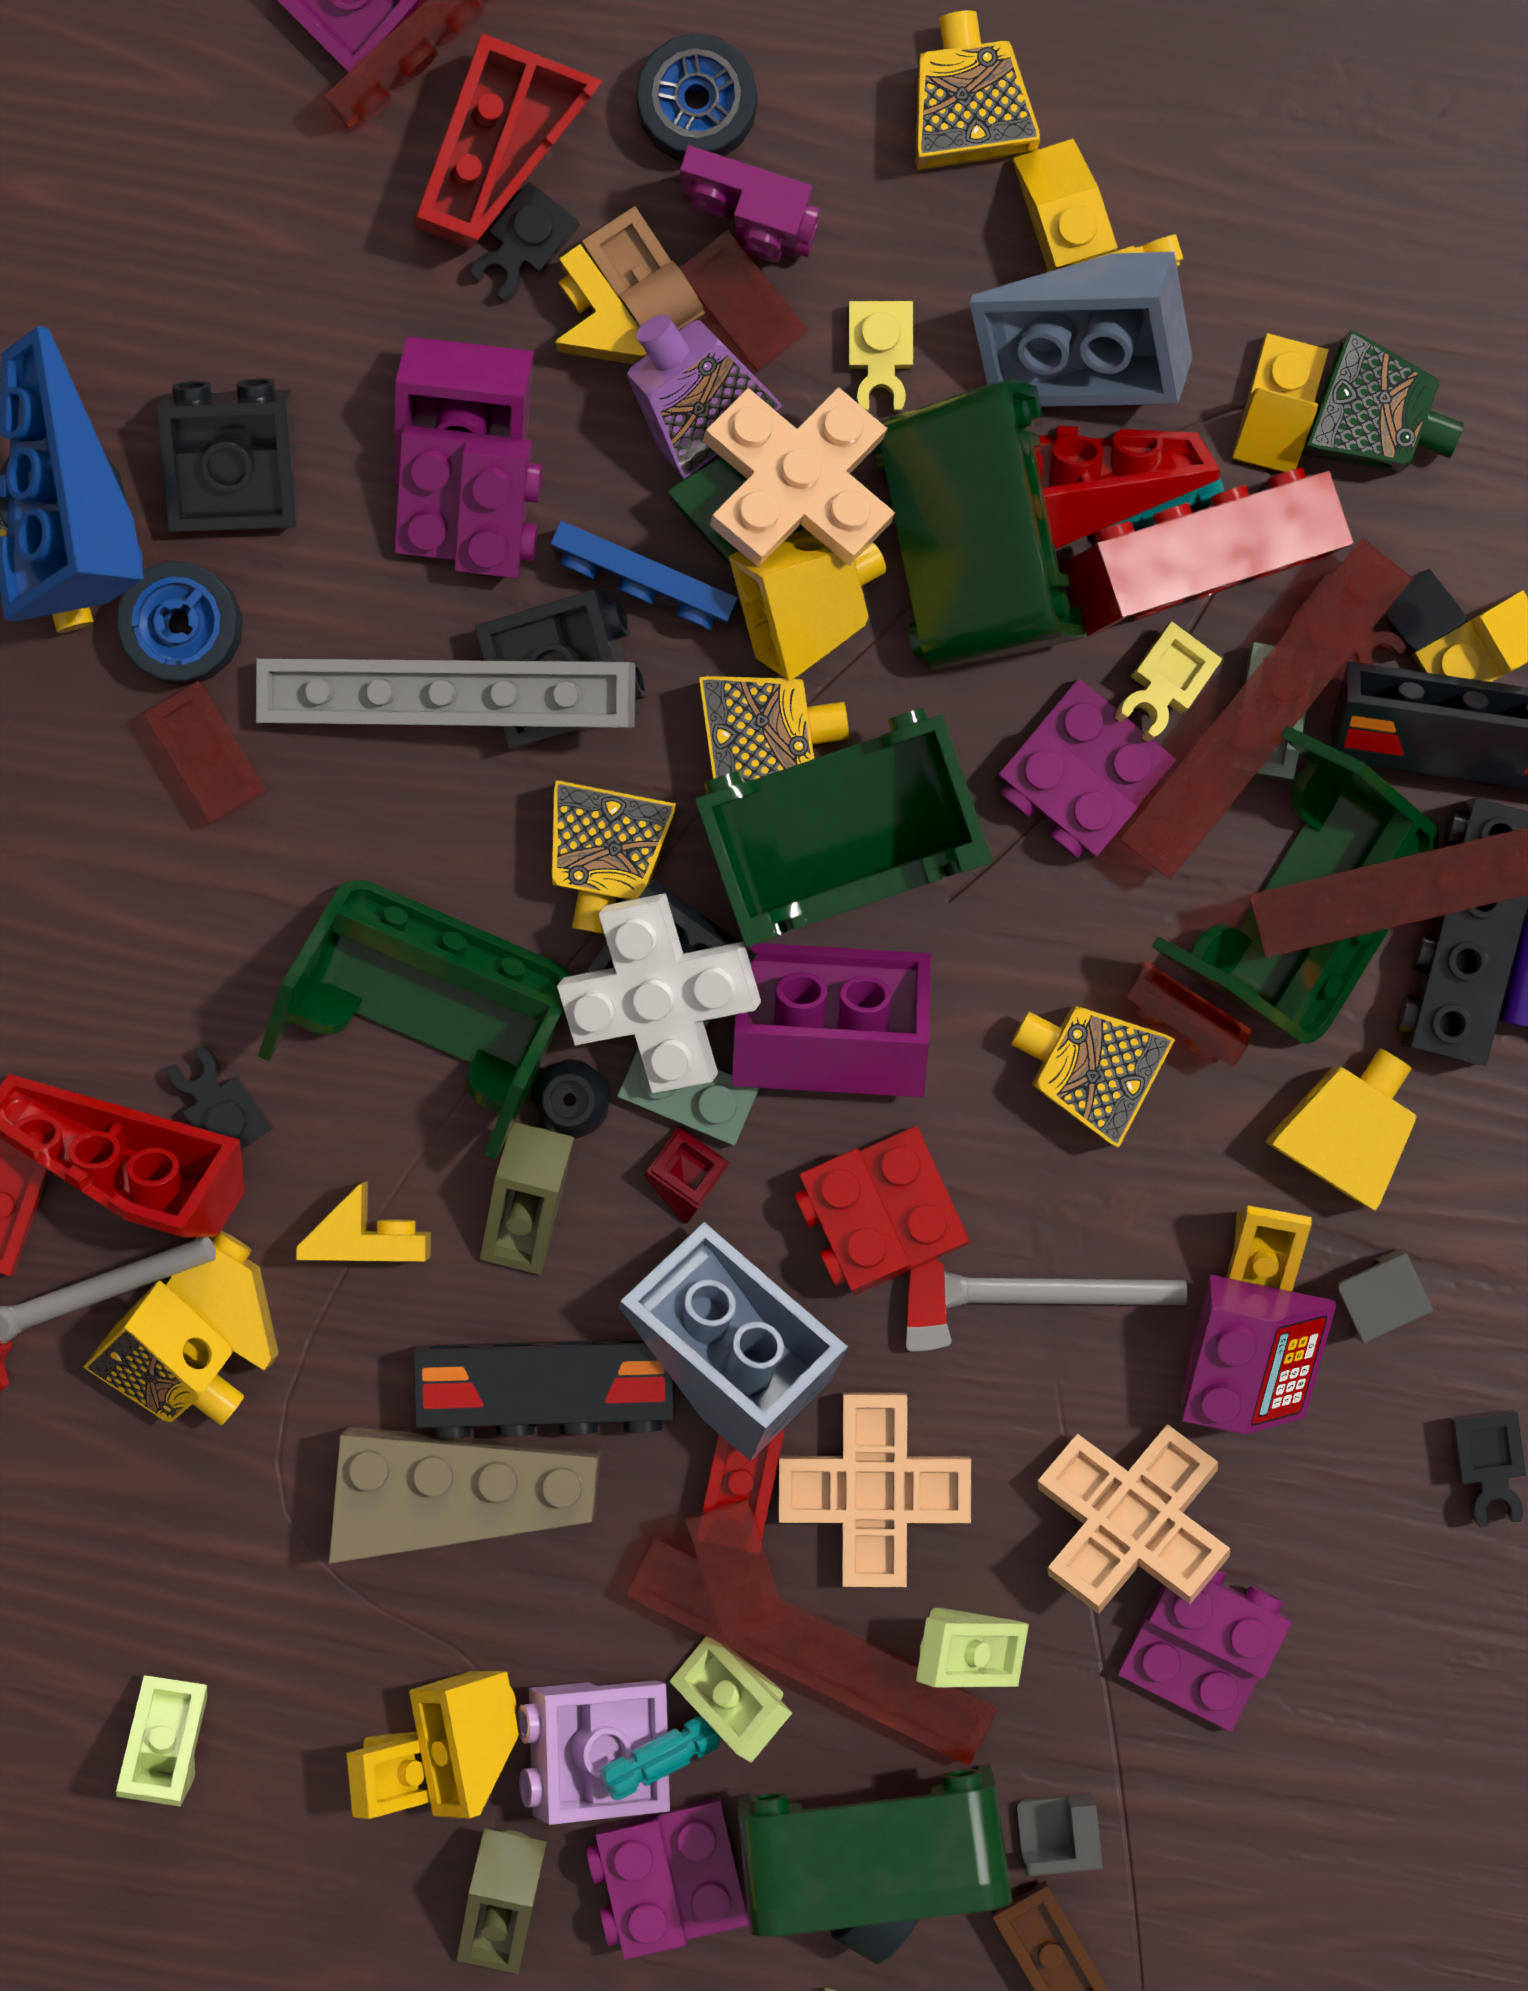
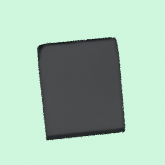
M1430 569L1374 602L1407 657L1468 620L1463 610Z

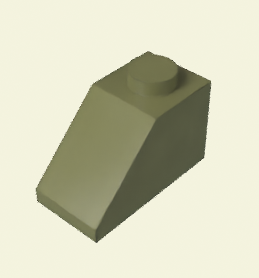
M514 1122L508 1134L495 1176L480 1260L538 1275L542 1274L567 1175L574 1137Z
M484 1828L467 1900L457 1955L458 1962L519 1975L546 1841L532 1839L518 1831L507 1830L500 1832Z

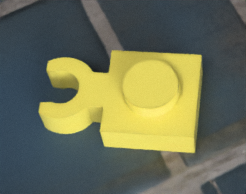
M849 301V369H867V377L858 388L857 403L868 412L870 393L877 388H885L893 396V413H901L905 404L906 394L902 382L895 376V369L913 368V301Z
M1171 621L1161 631L1130 676L1145 688L1134 692L1120 703L1116 710L1115 719L1122 722L1133 712L1134 708L1144 709L1150 716V725L1141 738L1146 742L1151 741L1168 724L1169 711L1167 706L1169 705L1180 714L1185 712L1216 670L1222 658Z

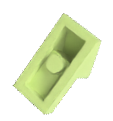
M932 1608L930 1616L926 1617L924 1635L920 1645V1659L916 1681L932 1687H1018L1029 1624L945 1608Z
M710 1632L670 1680L671 1684L732 1750L751 1763L792 1714L781 1701L784 1695L782 1690Z
M144 1675L116 1789L117 1797L181 1807L195 1777L194 1753L207 1700V1685Z

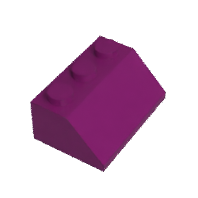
M758 943L748 947L757 954V957L751 963V968L761 1003L755 1011L736 1014L732 1086L924 1098L929 1050L931 953Z

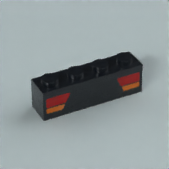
M1348 661L1332 718V747L1364 762L1368 766L1414 772L1423 776L1436 775L1470 780L1485 785H1504L1528 789V687Z
M642 1338L419 1345L414 1350L416 1428H432V1438L469 1437L470 1426H496V1436H527L534 1434V1424H560V1434H591L598 1432V1422H623L624 1432H655L662 1430V1420H674V1381Z

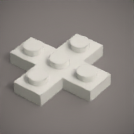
M666 893L606 905L599 912V917L614 968L564 977L557 985L574 1044L580 1045L635 1034L652 1093L712 1082L717 1076L718 1071L703 1021L755 1011L761 1003L744 942L683 954Z

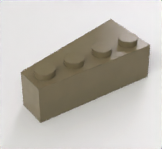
M348 1427L340 1435L329 1564L592 1522L596 1509L601 1449L470 1437L441 1439L432 1438V1434Z

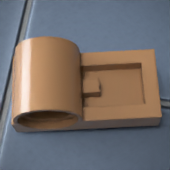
M636 206L582 240L583 247L639 327L650 318L664 314L671 318L680 331L690 322L701 321L706 317L703 306L688 280L675 262L670 260Z

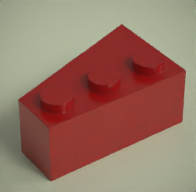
M482 33L475 46L411 227L472 249L595 94L603 80Z

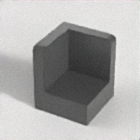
M1396 1248L1374 1259L1375 1266L1340 1281L1337 1285V1290L1353 1322V1325L1350 1326L1355 1339L1362 1343H1366L1434 1311L1407 1252Z
M1091 1792L1021 1799L1017 1802L1016 1809L1021 1857L1026 1876L1103 1869L1097 1805Z

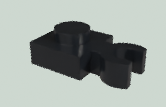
M528 181L489 231L491 237L502 246L497 252H488L476 260L471 271L472 278L479 283L489 270L494 268L504 270L508 276L507 281L500 288L497 296L503 303L510 301L520 289V272L527 264L542 275L580 226L579 220Z
M200 1046L195 1050L198 1058L204 1065L203 1074L199 1079H188L177 1064L167 1069L172 1084L183 1092L192 1093L198 1101L183 1112L192 1126L239 1139L241 1151L274 1129L239 1076L234 1077L224 1085L221 1084L217 1078L219 1074L218 1059L209 1048Z
M1506 1410L1450 1418L1458 1481L1462 1484L1475 1482L1478 1484V1490L1474 1493L1470 1502V1512L1474 1522L1480 1527L1488 1526L1486 1508L1495 1499H1503L1506 1502L1507 1515L1510 1521L1521 1522L1523 1516L1522 1502L1518 1495L1509 1489L1508 1478L1526 1476L1518 1412Z

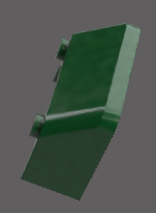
M1286 726L1280 737L1308 760L1305 768L1295 776L1290 790L1292 811L1296 817L1305 823L1240 930L1226 923L1216 924L1197 937L1193 943L1191 953L1159 936L1151 947L1196 980L1301 1043L1310 1044L1321 1038L1333 1023L1432 861L1437 849L1439 835L1438 829L1432 821L1364 762L1292 727Z
M364 880L348 881L343 883L335 892L282 981L258 1057L270 1061L292 1023L315 1034L331 1035L344 1031L357 1013L471 1063L465 1078V1087L468 1094L482 1107L499 1113L484 1153L485 1156L496 1160L527 1098L564 1013L557 985L564 977H569L570 974L561 965L383 886Z
M990 1764L977 1765L978 1770L964 1769L943 1774V1784L933 1787L930 1795L803 1810L801 1804L789 1802L788 1794L766 1793L751 1797V1793L739 1794L738 1821L750 1933L762 1937L785 1936L998 1909L1010 1904L1012 1896L996 1783Z

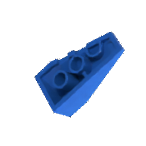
M37 326L3 351L1 356L0 433L4 438L10 439L6 475H0V498L8 499L7 537L0 536V593L4 619L7 621H21L107 604L144 580L142 552L138 546L132 513L49 328Z

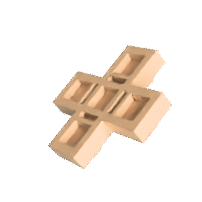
M839 387L798 429L748 388L706 430L703 439L705 444L748 479L713 514L709 526L757 567L799 525H802L850 566L891 524L895 514L892 509L850 475L883 440L887 428Z
M843 1392V1456H779V1523H842L843 1587H907V1523H971V1458L961 1456H907V1393Z
M1167 1424L1129 1471H1127L1077 1433L1038 1480V1489L1084 1524L1048 1566V1575L1098 1614H1100L1138 1566L1188 1604H1191L1230 1557V1548L1183 1513L1218 1471V1461Z

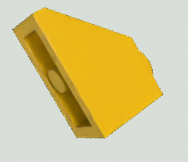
M1074 139L1012 159L1048 272L1117 251V243L1098 185Z
M221 1231L215 1238L209 1237L215 1247V1260L172 1275L166 1286L226 1340L234 1352L262 1370H266L273 1364L279 1353L260 1267L247 1259L252 1251L247 1245L230 1234Z
M468 1671L409 1690L433 1816L470 1819L481 1814L519 1736L515 1714L516 1697L510 1687L507 1671Z

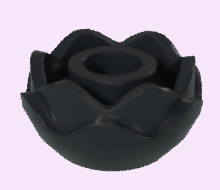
M577 1059L563 1060L546 1067L537 1076L532 1087L531 1110L535 1120L542 1128L578 1139L593 1133L604 1123L608 1114L610 1100L609 1086L605 1078L586 1062ZM571 1093L576 1097L574 1105L568 1106L565 1104L564 1097L566 1094Z

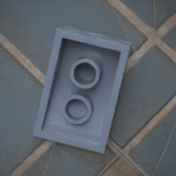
M1174 252L1111 253L972 295L969 303L987 385L1012 378L1035 385L1038 389L1041 406L1159 405L1179 403L1193 357Z
M705 1222L620 1301L618 1306L700 1417L749 1461L832 1381L848 1348L847 1345Z

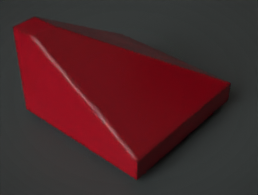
M678 1126L648 1168L644 1177L677 1218L687 1224L730 1162Z

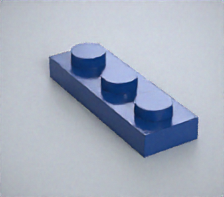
M560 521L551 541L553 550L562 554L559 562L560 566L594 580L598 570L621 580L617 589L619 592L648 605H653L656 596L679 605L677 617L705 630L711 631L715 622L728 627L737 608V597L564 521Z

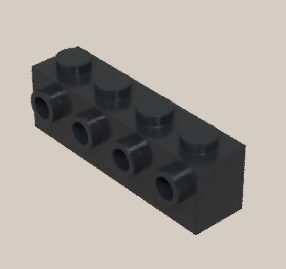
M1472 798L1464 801L1462 810L1455 808L1452 810L1446 826L1444 845L1452 847L1446 872L1438 870L1431 885L1428 907L1436 909L1430 934L1422 932L1417 941L1412 969L1420 971L1415 995L1406 994L1403 998L1397 1018L1396 1030L1405 1033L1402 1047L1473 1065L1487 1066L1528 905V811L1479 798Z

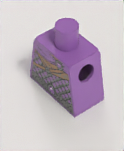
M662 314L650 318L639 328L636 337L648 355L630 367L627 378L657 448L684 479L718 455L703 442L705 432L748 388L775 411L782 407L778 399L700 320L690 322L679 331L668 315Z

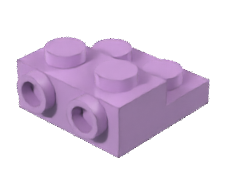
M653 1680L596 1686L590 1682L529 1688V1704L520 1705L517 1722L522 1742L524 1744L530 1743L531 1768L522 1769L519 1787L522 1802L526 1808L532 1807V1815L548 1825L670 1811L669 1775L648 1786L643 1785L642 1782L639 1783V1786H637L638 1791L621 1800H613L610 1797L600 1777L601 1769L604 1765L621 1756L628 1760L632 1756L631 1751L668 1732L665 1683Z

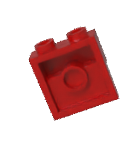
M914 1126L861 1151L856 1148L799 1174L805 1189L794 1193L809 1228L821 1223L831 1244L830 1247L820 1251L835 1286L848 1282L854 1296L970 1244V1240L918 1126Z

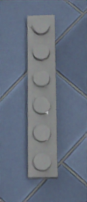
M256 659V723L635 728V663Z

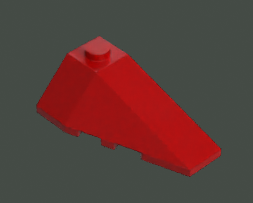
M1057 426L1056 436L1039 435L1042 447L1035 449L1054 549L1215 482L1220 477V468L1198 432L1120 429L1115 433L1113 439L1080 436L1076 426Z
M8 1074L0 1085V1138L124 1220L181 1237H216L245 1194L239 1139L12 1074Z

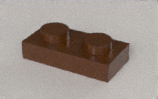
M1046 1880L1012 1899L1010 1904L991 1912L993 1920L1035 1991H1110Z

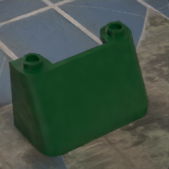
M1013 378L988 384L880 421L887 428L883 440L872 450L878 470L886 474L892 508L895 512L894 518L915 622L909 625L911 647L915 657L918 660L925 659L933 670L943 671L1088 638L1082 607L1069 608L1066 594L1064 592L1059 593L1058 590L1070 585L1068 575L1066 573H1059L1035 454V449L1042 447L1039 434L1027 431V427L1031 426L1032 420L1043 418L1038 389L1035 385Z
M925 707L888 719L891 732L746 782H744L739 770L703 783L707 795L695 800L746 947L775 938L788 932V930H796L922 885L942 880L943 877H949L961 872L964 873L993 863L943 714L928 719Z

